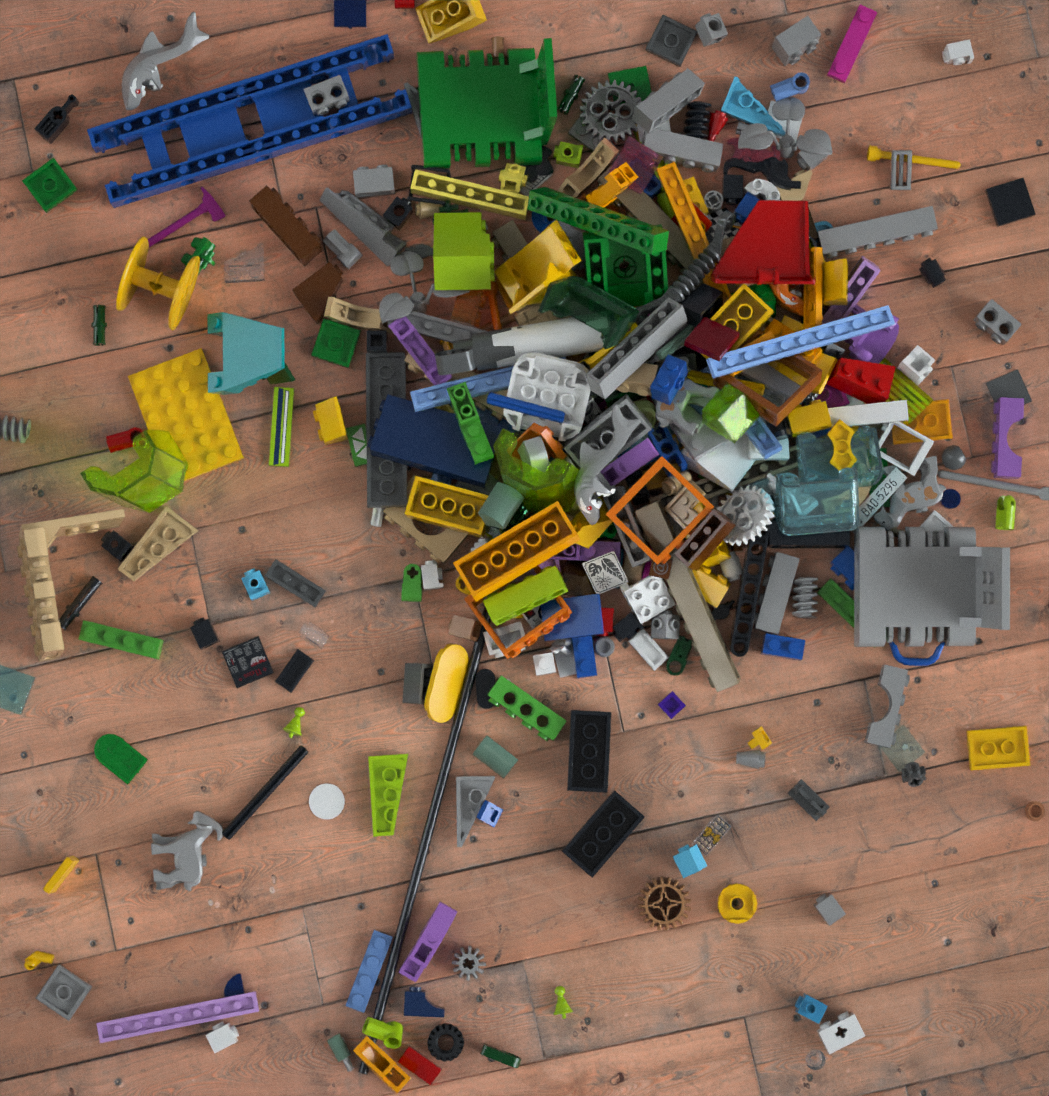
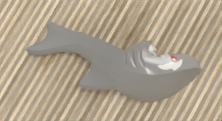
M192 12L187 18L184 33L179 41L169 46H163L159 43L154 32H149L143 42L140 53L128 64L123 73L121 86L126 110L131 111L139 106L142 97L146 95L145 86L143 85H147V88L152 91H159L163 87V84L160 83L158 64L176 58L188 52L200 42L209 39V34L200 31L197 27L196 12Z
M617 404L613 406L611 413L614 433L608 445L604 449L598 450L583 441L580 448V469L574 482V494L578 507L591 525L596 524L600 518V508L603 502L600 498L598 499V496L609 497L615 494L616 487L614 485L611 486L600 471L622 449L632 432L641 423L639 419L625 418Z

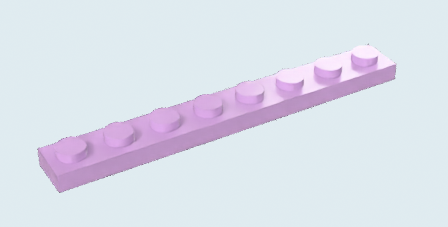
M256 991L98 1022L96 1025L99 1041L104 1043L259 1012Z

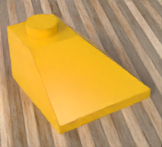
M602 496L598 497V499L602 500L603 504L600 508V518L596 524L591 525L581 511L570 521L580 538V541L576 542V544L587 549L592 546L613 522L606 515L608 508Z

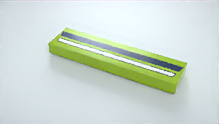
M274 387L269 466L289 467L294 388Z

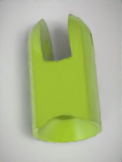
M1011 495L1000 496L997 500L995 529L1014 530L1016 501Z

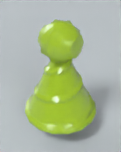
M302 707L295 708V717L283 728L285 732L289 733V738H292L293 735H302L300 717H303L305 714Z
M557 986L555 994L558 996L553 1015L562 1014V1019H565V1013H571L573 1010L563 997L565 988Z

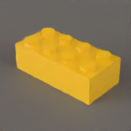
M743 284L714 314L711 320L740 332L738 340L727 351L730 352L739 349L770 318L774 311L747 285Z
M415 476L404 514L411 519L484 538L487 526L478 512L489 495Z

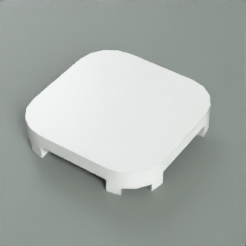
M529 352L521 355L516 360L512 369L507 397L565 412V418L563 423H558L504 408V416L513 426L512 429L520 431V429L527 430L533 423L550 428L553 432L552 436L558 437V441H566L579 434L584 422L591 391L585 376L589 370L578 362L541 353Z

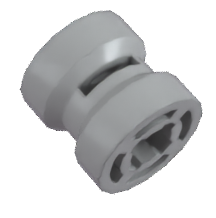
M712 190L704 196L703 200L710 214L721 209L723 196L720 192Z

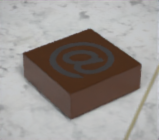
M669 559L664 565L661 562L657 565L652 560L649 576L669 579L673 559Z

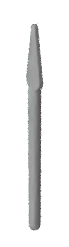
M940 470L937 473L938 477L1035 495L1039 496L1042 500H1049V487L1035 488Z

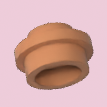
M1032 801L1026 805L1024 812L1029 820L1039 821L1044 817L1045 808L1040 802Z

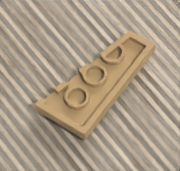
M166 506L122 562L118 570L132 581H136L197 533L198 530Z

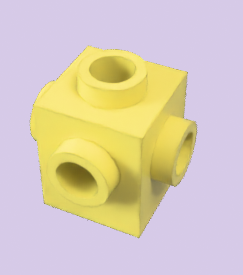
M507 163L505 169L501 170L498 181H501L500 190L520 194L522 186L526 187L528 175H525L526 167Z

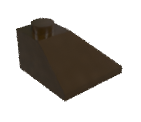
M566 560L563 580L568 592L562 595L577 597L596 594L582 565L587 561Z

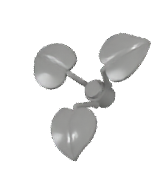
M794 97L779 100L772 107V114L777 120H787L786 135L782 136L779 142L773 131H767L766 125L760 123L748 125L741 132L738 141V149L748 148L754 150L766 149L774 141L776 149L779 150V155L782 158H791L797 147L801 151L810 154L832 155L830 137L823 130H807L804 136L800 135L796 142L789 135L790 120L800 121L805 115L804 104Z
M404 251L397 254L391 260L390 268L398 276L410 274L413 294L410 299L407 296L403 298L399 293L386 295L380 303V318L382 323H385L389 320L403 318L412 311L424 314L427 311V305L430 304L429 299L432 292L437 297L448 298L463 295L470 291L435 290L434 284H432L427 297H425L423 293L417 292L413 273L420 272L423 269V259L415 252Z

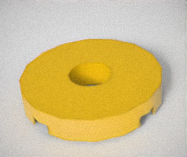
M738 883L728 885L722 889L718 896V911L730 923L740 924L747 922L756 912V895L746 885ZM740 898L743 905L740 909L732 907L733 899Z

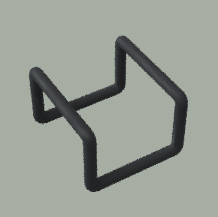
M412 165L410 188L415 169L445 172L447 173V177L451 178L450 170L437 167L424 168V166L421 165ZM411 189L409 190V197H407V201L411 203L412 201L442 204L443 207H446L447 204L446 201L413 197Z

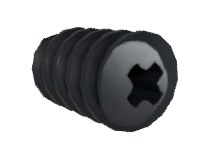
M701 101L687 104V110L689 111L685 115L687 119L684 122L686 125L683 129L684 133H686L684 135L700 139L707 138V135L702 133V131L708 130V127L703 124L710 121L704 117L711 114V112L705 110L710 108L711 104Z

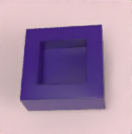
M673 691L657 704L670 719L686 706Z

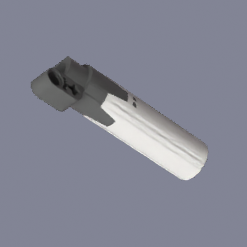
M605 311L472 334V338L453 341L452 350L436 353L437 371L439 375H449L471 371L476 367L478 371L512 366L521 355L529 352L559 358L599 351L604 346L613 344L610 319Z

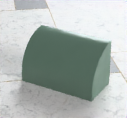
M497 482L478 514L486 526L505 529L524 500V497L513 487Z
M487 735L472 754L503 779L518 761L516 757Z

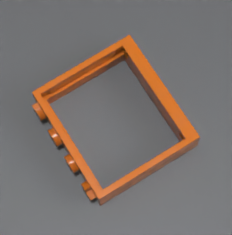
M661 456L606 515L657 565L660 562L664 565L672 557L669 553L674 548L678 550L685 543V536L688 533L691 535L697 529L698 523L709 515L714 506ZM664 466L705 508L657 556L616 515Z
M539 565L532 568L536 574L541 573ZM471 594L464 598L507 659L518 656L521 653V649L525 646L533 645L539 636L550 633L554 629L553 626L559 622H565L572 613L561 595L554 598L562 609L506 648L477 608L484 599L482 598L476 602Z

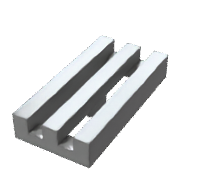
M892 150L890 189L911 190L912 150ZM899 155V179L898 186H895L896 156ZM904 155H907L906 186H903Z

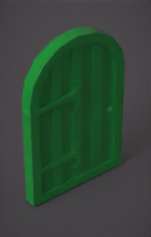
M115 734L103 735L97 740L94 747V753L98 761L127 785L148 761L146 757L123 738Z

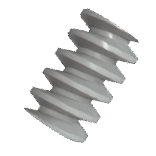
M5 415L3 420L0 418V439L3 437L4 440L8 441L11 438L13 442L19 439L20 443H25L30 434L31 420L29 419L27 424H24L23 418L20 419L19 423H16V417L14 416L11 422L8 421L7 415Z
M799 577V579L793 581V584L798 586L793 588V592L798 594L793 596V600L798 602L792 605L793 608L797 609V611L792 612L793 616L806 619L817 618L812 616V613L817 612L818 609L812 608V605L818 604V601L812 600V597L818 596V594L812 592V590L818 588V586L812 584V582L818 580V578Z

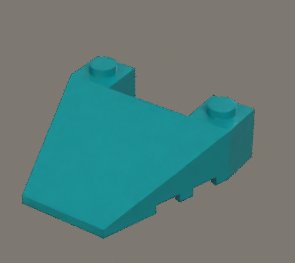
M225 312L207 314L208 334L223 337V371L208 373V393L220 395L238 394L244 388L257 384V381L267 378L285 368L284 328Z

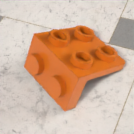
M533 423L507 450L522 472L523 464L517 450L525 440L541 436L548 459L553 457L562 461L566 457L562 450L564 447L552 437L553 432L551 429Z

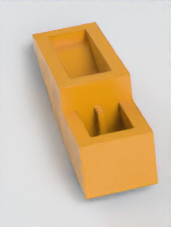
M368 1036L353 1050L396 1095L410 1081L411 1078Z

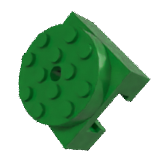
M662 224L654 225L663 228ZM588 231L582 232L584 268L590 314L606 311L608 316L614 315V308L645 305L666 293L668 289L666 250L649 254ZM623 258L629 262L626 268L619 267L620 263L624 262Z

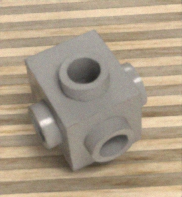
M665 610L653 617L651 622V638L679 639L680 616L672 615V611Z

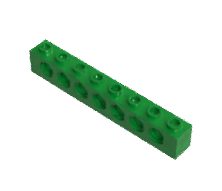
M547 187L529 191L527 210L555 220L557 219L563 223L649 254L667 250L668 230Z

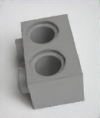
M340 75L303 89L313 116L316 114L318 116L324 115L329 112V109L334 107L337 109L342 108L350 101ZM334 90L342 91L339 97L331 95ZM316 97L324 99L321 104H315L313 100Z
M993 299L973 319L976 322L975 325L980 330H986L994 342L997 344L1001 343L1002 345L1022 325ZM985 313H990L993 316L992 322L984 318ZM1001 325L1006 326L1008 334H1002L999 327Z

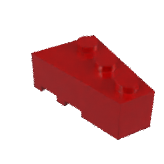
M840 358L836 362L826 384L866 404L885 402L889 398L896 366Z

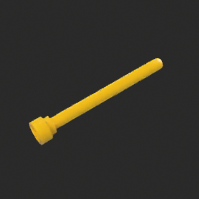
M869 145L867 161L891 160L892 152L881 151L877 146ZM899 155L896 156V161H899ZM904 155V162H907V155ZM912 155V163L952 169H959L961 166L958 161Z

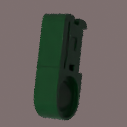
M679 636V639H677L666 664V670L670 675L677 676L683 672L687 664L685 659L688 658L692 649L693 640L687 639L684 636ZM672 661L680 663L681 669L679 672L675 673L670 670L669 665Z
M485 1043L480 1053L483 1056L514 1068H518L521 1062L520 1057Z

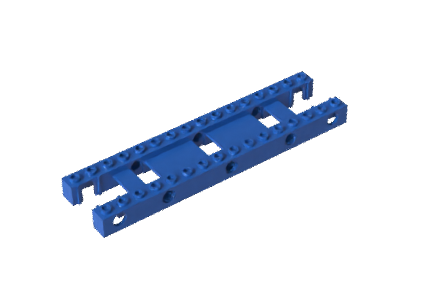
M388 34L87 129L92 147L96 153H105V150L124 144L127 146L130 142L143 139L152 167L150 171L140 174L134 173V176H131L132 181L127 184L118 185L116 181H110L109 184H106L105 188L110 204L113 208H117L412 114V107L406 89L401 91L398 89L395 92V97L388 101L381 102L380 98L373 97V100L358 104L348 74L360 69L366 70L367 67L382 62L389 63V60L395 59ZM340 75L350 101L347 102L346 106L339 108L338 113L326 117L318 116V114L313 116L303 89ZM334 90L335 97H339L342 91ZM255 103L265 134H263V137L248 141L245 138L236 109ZM180 127L190 158H187L188 161L173 165V163L171 164L162 132Z

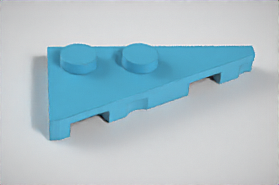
M735 76L721 112L748 124H764L767 127V131H773L774 134L781 137L784 136L786 132L782 126L769 115L767 109L753 97V94Z

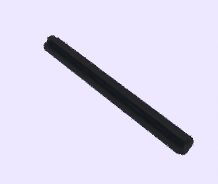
M301 745L224 829L222 834L226 839L230 840L308 754V750Z

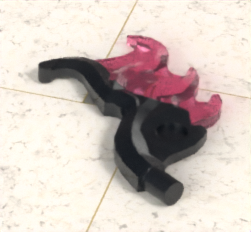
M732 138L727 141V145L731 144L735 147V153L731 159L724 163L723 174H728V170L735 167L753 174L761 172L769 182L781 189L790 191L791 189H801V181H791L789 179L788 164L785 159L779 161L780 150H777L776 146L772 145L771 149L773 151L767 149H738L739 138Z

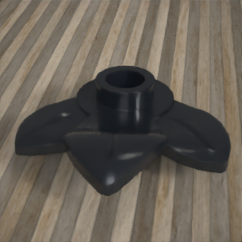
M542 146L541 165H523L526 167L525 175H528V181L535 183L538 175L548 176L553 174V167L548 160L552 150L548 147Z

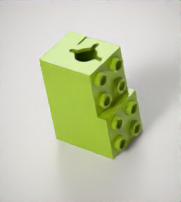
M481 212L434 213L433 261L435 290L491 289V281H495L494 241H490V234H486V220H482Z

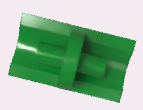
M195 237L191 242V247L195 249L193 255L186 253L181 259V262L187 265L192 257L199 256L200 273L202 269H206L208 264L211 266L215 265L216 262L212 260V257L215 254L213 250L216 246L205 237L203 239Z

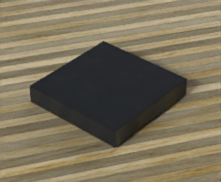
M1024 178L985 190L997 227L1036 215Z

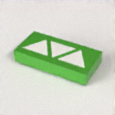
M365 424L346 428L355 467L367 465Z

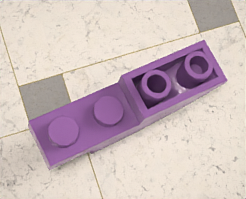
M647 438L600 472L611 486H615L657 457L659 453L649 438Z
M595 541L589 549L575 543L549 559L589 561L614 551L619 562H621L622 542Z
M441 901L439 902L398 973L414 982L418 980L457 914L456 910Z

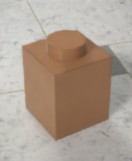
M454 615L449 623L448 634L477 642L482 624L473 619Z

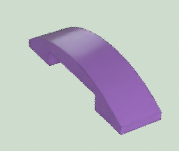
M406 316L396 319L388 325L434 386L446 383L452 378L451 374H438L434 352Z

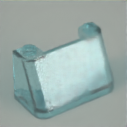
M859 427L858 431L852 436L850 446L857 461L845 475L829 463L833 455V444L829 437L816 439V436L812 435L811 432H803L797 435L796 448L800 492L810 493L877 484L884 474L876 427Z
M856 467L841 469L838 472V479L800 482L799 478L793 473L777 474L774 514L781 533L787 536L857 529L859 526V492Z

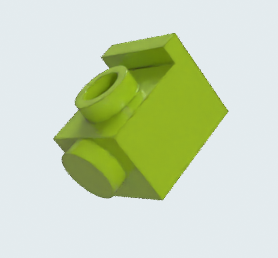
M560 141L559 146L555 145L553 157L556 158V164L579 168L583 145ZM564 151H571V155H565Z

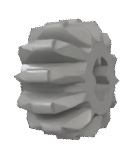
M468 946L467 953L461 947L462 956L458 953L454 954L459 961L452 960L453 965H459L453 971L461 970L459 978H462L464 973L467 974V981L470 980V974L473 975L474 979L478 978L475 971L483 974L484 971L478 966H486V962H479V960L485 957L484 954L477 957L479 949L476 948L474 953H471V946ZM466 958L474 960L475 963H472V968L463 965L466 962Z

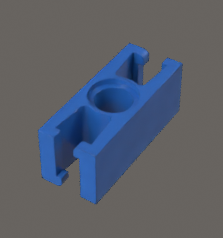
M659 424L658 430H656V433H661L663 440L660 442L652 434L654 432L653 428L645 434V438H649L659 453L656 457L657 460L661 456L668 462L675 459L680 467V472L686 470L688 464L667 427L662 428ZM667 447L671 452L666 454L661 449ZM663 466L662 468L667 477L672 476V474Z

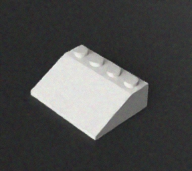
M711 423L728 438V443L693 461L685 448L681 453L688 464V469L732 492L755 460H749L748 438L744 431L733 439Z

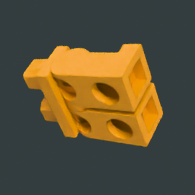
M625 162L604 177L608 182L590 192L586 196L587 202L605 208L617 199L616 196L630 186L638 176Z

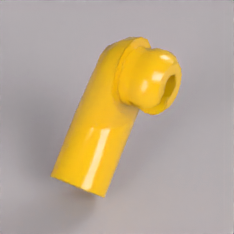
M35 951L25 959L24 967L27 970H33L41 962L52 964L54 954Z

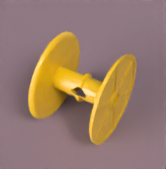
M143 236L136 243L125 266L118 288L116 309L123 311L132 300L137 287L152 291L154 296L160 294L173 299L169 311L168 326L171 330H175L185 314L194 291L200 268V257L194 256L190 259L180 280L165 276L163 272L157 273L145 268L149 242Z

